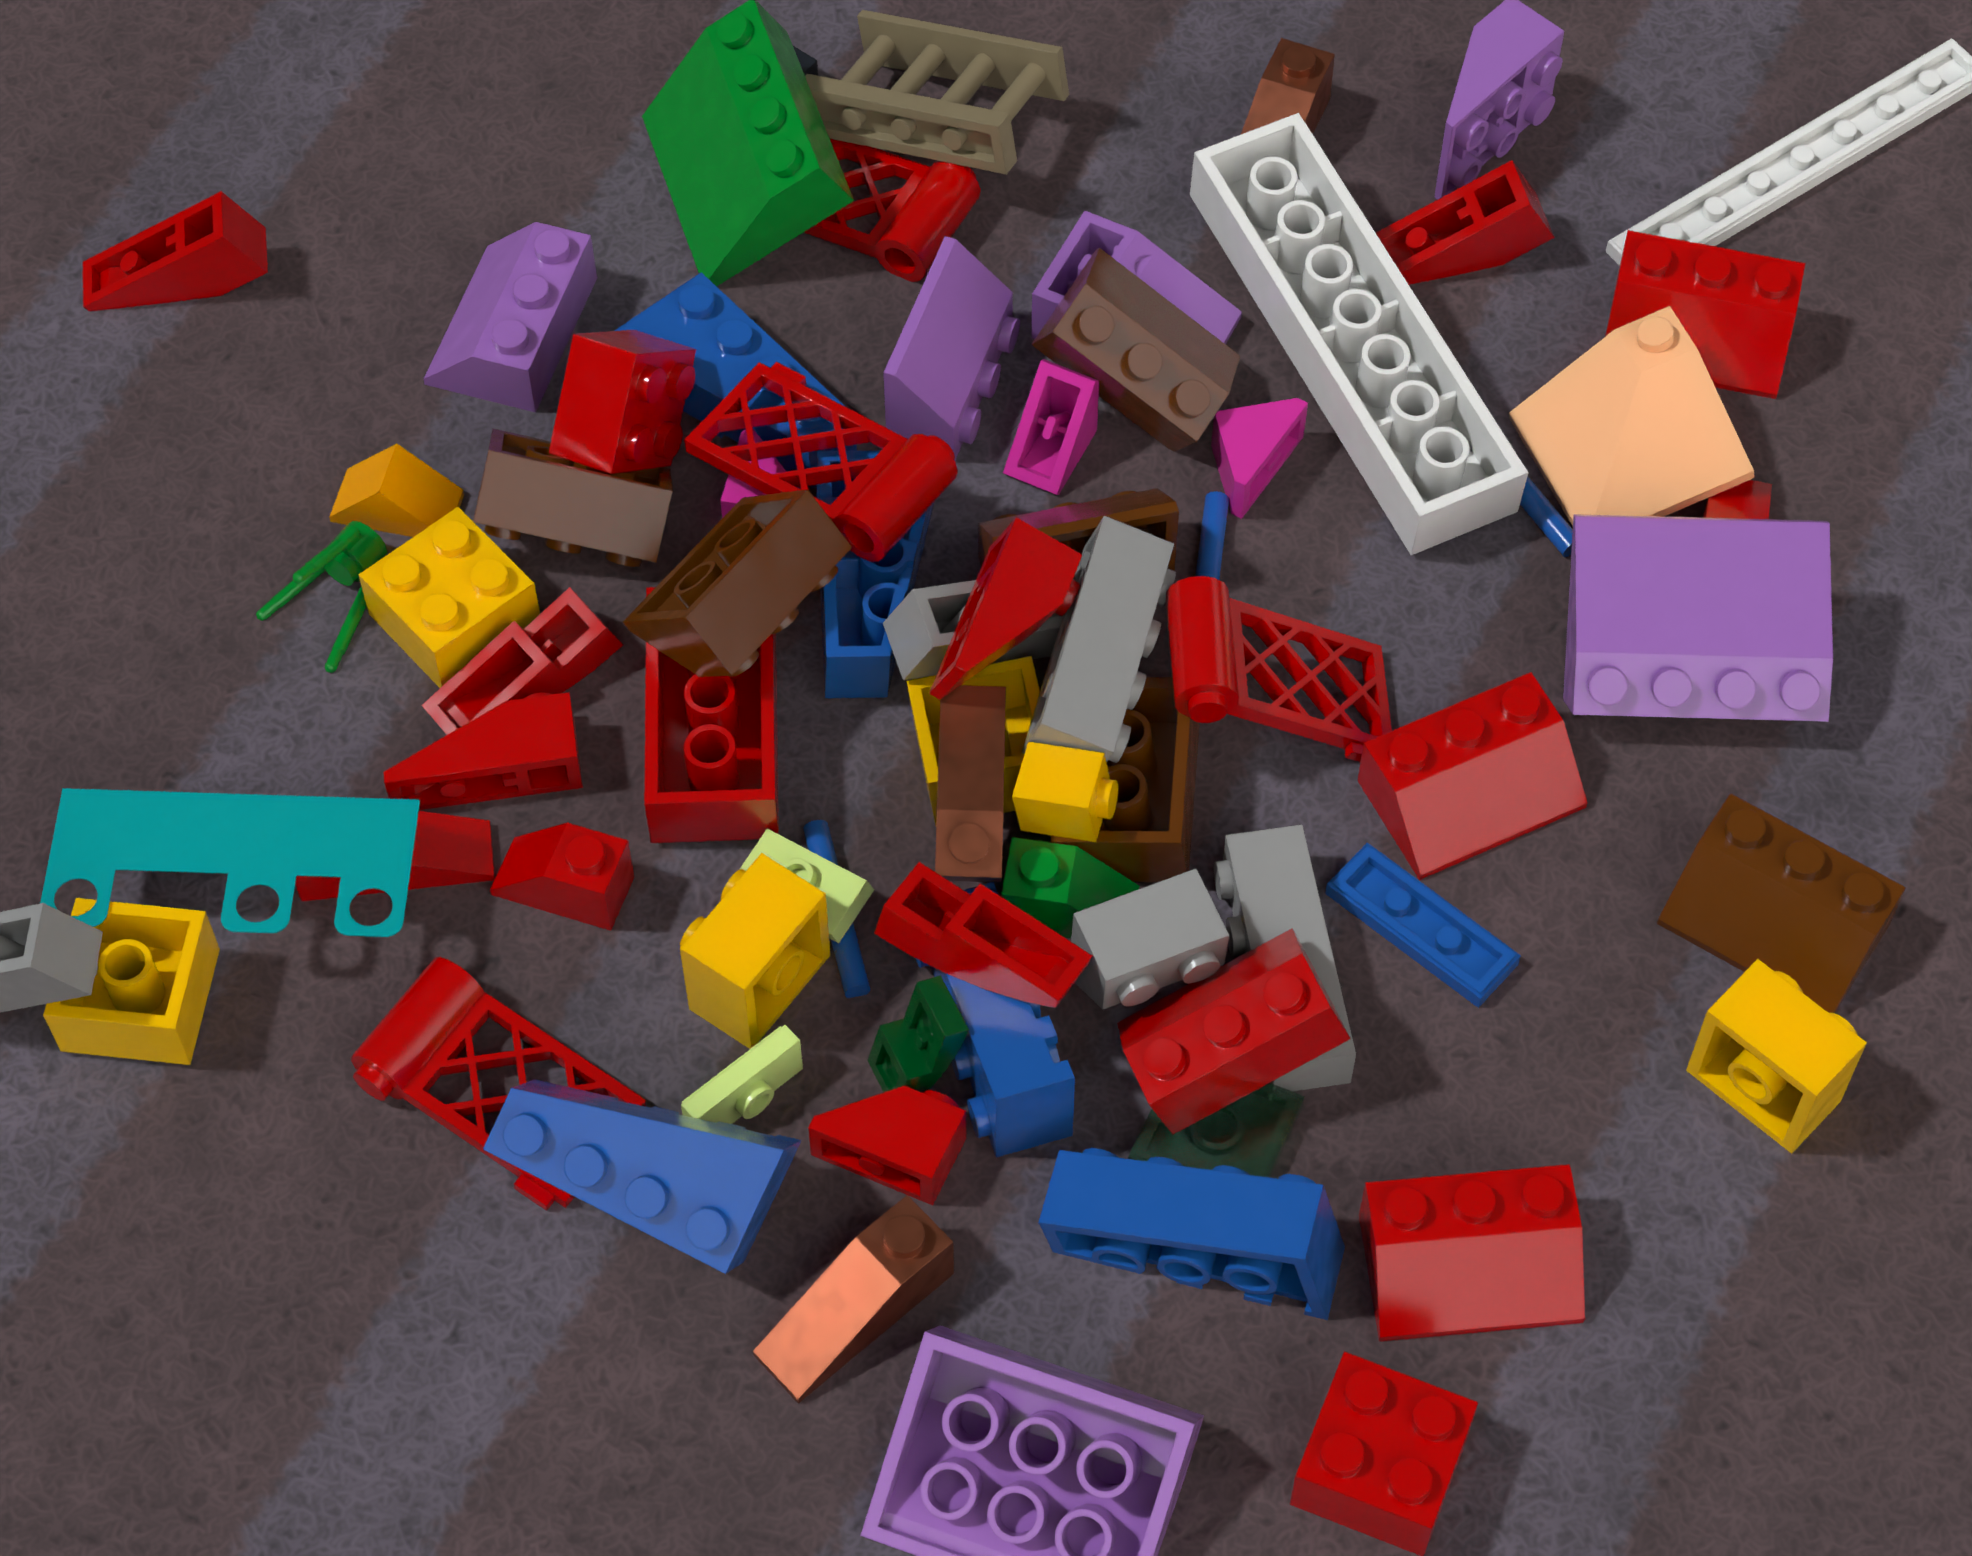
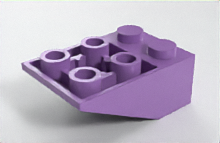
M1504 0L1473 28L1445 125L1434 196L1437 200L1453 192L1457 187L1460 188L1475 180L1481 167L1494 155L1500 158L1508 153L1516 142L1518 134L1530 124L1534 126L1541 124L1554 106L1555 97L1552 94L1555 78L1563 62L1560 52L1564 30L1519 0Z
M1088 211L1083 212L1032 293V338L1035 339L1095 250L1101 248L1225 344L1242 318V312L1140 232Z

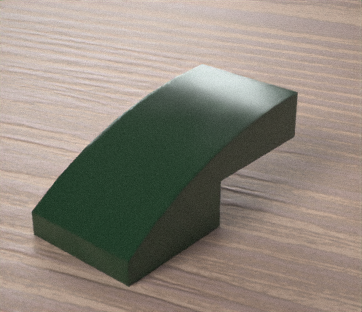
M941 975L916 982L904 1018L879 1026L867 1061L883 1093L901 1086H907L922 1093L929 1090L953 1061L967 1036L969 1029Z

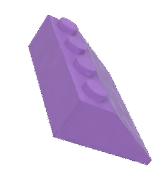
M1574 514L1563 693L1564 702L1573 715L1829 722L1833 668L1830 523L1828 521Z
M937 1326L924 1332L860 1536L916 1556H1158L1186 1476L1204 1415L944 1326Z

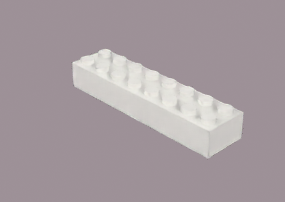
M1300 114L1291 115L1194 152L1190 188L1192 200L1410 555L1518 512L1528 471Z

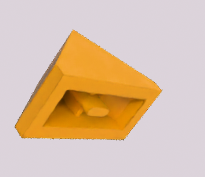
M396 443L347 469L329 518L330 522L347 525L349 522L358 521L373 530L414 537L456 507L460 508L464 491Z

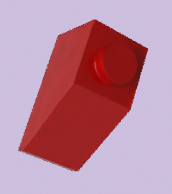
M568 822L514 837L492 884L490 893L492 896L611 931L635 878L629 841Z
M901 1086L814 1116L808 1127L811 1155L933 1206L966 1141V1110L959 1108L953 1099L940 1092L926 1090L922 1093L907 1086Z

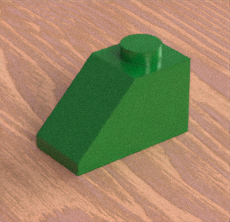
M1012 837L1002 898L1061 936L1071 939L1074 913L1139 890L1140 886L1077 846Z

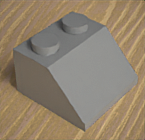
M1197 869L1073 914L1071 942L1093 955L1090 963L1075 981V984L1102 1010L1122 1003L1124 1006L1138 1005L1153 997L1159 988L1181 980L1185 983L1202 981L1213 975L1221 965H1224L1229 934Z

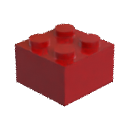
M637 330L573 334L549 454L610 474L671 466L672 459L677 454L682 442L683 431L680 422L685 399L690 395L695 383L693 362L696 349Z
M1344 1351L1295 1475L1290 1505L1409 1552L1424 1556L1467 1441L1479 1402Z

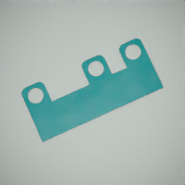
M62 788L40 903L57 909L54 903L55 894L64 883L74 879L87 880L97 890V901L87 913L71 917L95 927L101 924L107 917L115 870L228 874L221 913L223 927L231 932L278 933L285 929L290 921L296 876L341 877L334 920L337 931L346 936L390 937L397 934L402 929L404 923L420 800ZM255 885L271 887L279 897V906L275 914L261 922H250L243 919L236 909L239 895L245 889ZM366 889H380L386 892L393 904L389 917L382 923L373 926L357 923L351 917L349 908L352 899L359 892Z

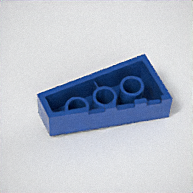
M702 272L614 330H637L696 349L693 362L695 383L690 395L685 399L683 411L701 422L759 362L770 368L775 362H778L806 376V387L843 405ZM764 387L748 402L749 410L785 405L783 397ZM822 417L796 420L798 436L834 431L833 423ZM788 422L753 427L763 441L791 437ZM745 429L719 432L717 436L722 438L726 435L738 442L741 432ZM857 444L845 446V450L857 451ZM831 448L818 451H838V449ZM818 451L802 453L804 469L817 467ZM794 454L776 457L786 472L797 470ZM810 485V486H808V488H810V489H813L814 487H816V485Z
M881 450L846 451L847 460L852 462L875 458ZM818 451L817 467L840 463L838 451ZM844 480L817 484L816 498L831 505L845 490ZM934 503L882 560L870 562L849 550L836 564L838 567L836 576L828 584L820 588L825 698L888 697L896 659L883 622L911 590L914 589Z
M994 882L983 884L998 894ZM976 887L968 888L964 891L971 895ZM916 959L918 966L920 968L929 966L928 964ZM931 966L934 977L941 975L969 1029L961 1048L951 1063L958 1081L966 1078L970 1080L975 1098L967 1099V1105L977 1138L989 1136L995 1156L1000 1157L1073 1136L1075 1076L1068 1060L1060 1062L1056 1047L1058 1037L1049 1015L1041 1017L1040 1005L1020 1001L982 989Z
M534 1079L510 1089L483 1150L727 1274L745 1261L802 1140L745 1130L746 1127L720 1121L715 1123L679 1115V1112L655 1106L649 1108L619 1101L618 1098Z
M1097 1148L1085 1149L1082 1153L1059 1150L1038 1222L1054 1253L1142 1274L1145 1271L1146 1263L1157 1265V1269L1161 1274L1179 1284L1203 1289L1204 1284L1208 1283L1210 1279L1227 1282L1232 1287L1244 1291L1243 1300L1271 1306L1273 1295L1276 1294L1307 1302L1304 1315L1328 1320L1345 1250V1245L1324 1185L1316 1184L1307 1177L1295 1174H1285L1280 1176L1279 1179L1249 1175L1242 1169L1226 1165L1216 1166L1212 1170L1183 1166L1181 1163L1165 1157H1152L1147 1161L1119 1158L1109 1151Z

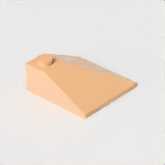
M1670 306L1613 330L1509 412L1511 422L1572 526L1574 514L1664 517L1754 478L1753 467L1701 355Z

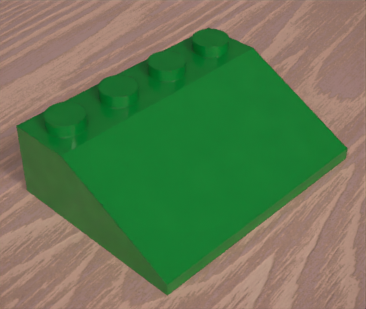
M748 0L705 28L642 115L698 273L702 272L716 286L854 201L788 32L756 0Z

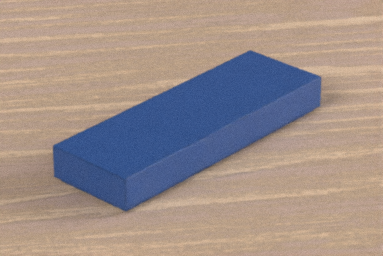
M1368 842L1327 883L1326 895L1478 1008L1519 965L1520 954Z

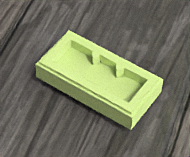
M766 829L740 869L746 871L758 856L763 853L825 892L829 938L840 943L873 893V887L867 880Z
M786 1025L778 1027L684 1099L681 1104L682 1115L715 1123L720 1121L729 1124L734 1123L741 1116L745 1119L755 1117L769 1105L773 1099L774 1091L803 1069L800 1039Z

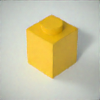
M1028 742L1012 795L1020 830L1096 842L1103 818L1111 819L1113 817L1118 798L1117 780H1111L1109 777L1105 753Z

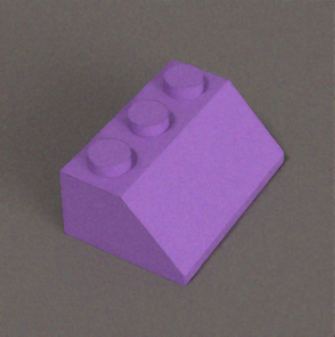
M534 222L488 245L423 379L424 384L536 413L597 280L591 235Z
M944 237L884 370L886 428L907 439L913 434L937 436L951 447L955 460L963 442L972 444L975 440L981 420V409H978L982 397H993L1001 372V365L997 362L1002 351L1006 353L1013 351L1020 328V319L1013 317V292L956 239Z

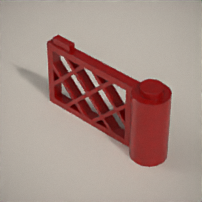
M830 139L838 160L848 159L857 162L859 165V169L843 173L849 188L866 184L871 197L851 202L804 233L875 257L889 273L910 282L920 281L931 268L944 237L952 238L979 199L981 189L976 180L975 173L967 166L935 161L929 167L874 147ZM891 176H898L907 180L902 188L878 194L874 181ZM877 212L879 221L870 234L847 227V220Z
M759 362L684 439L686 452L766 495L808 490L810 485L844 480L845 490L831 505L816 497L814 498L851 545V552L870 562H879L956 479L958 469L953 450L944 440L934 435L913 434L907 439L806 387V376L778 362H775L771 368ZM764 387L783 397L785 405L749 410L748 402ZM822 417L833 423L834 431L798 436L796 420ZM788 422L791 437L755 443L752 427ZM745 429L748 444L721 448L711 441L719 432ZM870 442L882 449L875 458L848 462L845 446ZM831 448L838 449L839 464L804 469L802 453ZM794 454L797 470L771 474L759 468L758 460Z
M1188 577L1172 584L1166 591L1175 708L1179 713L1199 723H1212L1223 719L1227 714L1345 749V758L1361 762L1364 742L1392 731L1382 646L1229 598V589L1225 583L1213 577ZM1242 625L1251 627L1268 649L1259 655L1242 634ZM1293 640L1302 643L1319 665L1311 671L1288 641ZM1271 654L1278 659L1297 682L1289 690L1264 661ZM1339 656L1362 662L1363 686L1338 658ZM1322 670H1325L1348 698L1341 705L1337 703L1316 677ZM1249 672L1274 701L1272 704L1248 697L1246 675ZM1302 689L1325 718L1322 720L1310 716L1293 694ZM1353 704L1368 722L1370 734L1361 732L1347 715L1345 710Z
M435 957L351 1057L353 1066L357 1070L353 1074V1078L366 1093L380 1101H384L388 1095L397 1100H406L519 1177L514 1183V1189L546 1211L554 1201L566 1208L574 1196L483 1150L489 1134L485 1132L483 1113L501 1111L508 1095L481 1099L477 1070L516 1065L520 1085L527 1082L524 1063L553 1060L565 1068L566 1087L618 1098L622 1102L646 1107V1100L484 992L479 983L467 971L454 962L442 957ZM490 1018L512 1033L514 1050L475 1056L472 1037ZM520 1039L531 1045L533 1048L522 1049ZM466 1046L467 1057L455 1059ZM462 1072L470 1073L473 1100L444 1104L428 1093L429 1089L442 1075ZM574 1075L587 1084L575 1085ZM475 1115L477 1126L463 1116Z

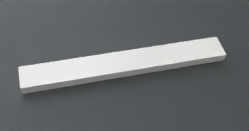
M1951 38L1628 230L1710 246L1718 245L1971 94L1972 56ZM1628 230L1612 238L1607 243L1606 253L1618 265H1620Z

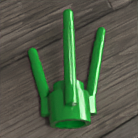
M358 521L349 522L326 548L293 574V580L256 612L257 619L264 621L325 571L334 580L346 586L352 585L354 581L360 582L358 574L386 556L387 548L384 541L369 526ZM362 586L325 663V670L328 673L336 671L367 607Z

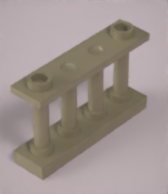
M862 10L857 15L864 53L844 77L838 80L812 74L805 76L830 139L1006 175L1017 162L1011 125L1014 117L1032 95L1065 101L1069 96L1063 48L1060 46ZM882 66L905 70L904 74L890 90L867 85ZM931 76L956 80L941 99L916 95ZM981 85L1006 90L992 109L966 104Z

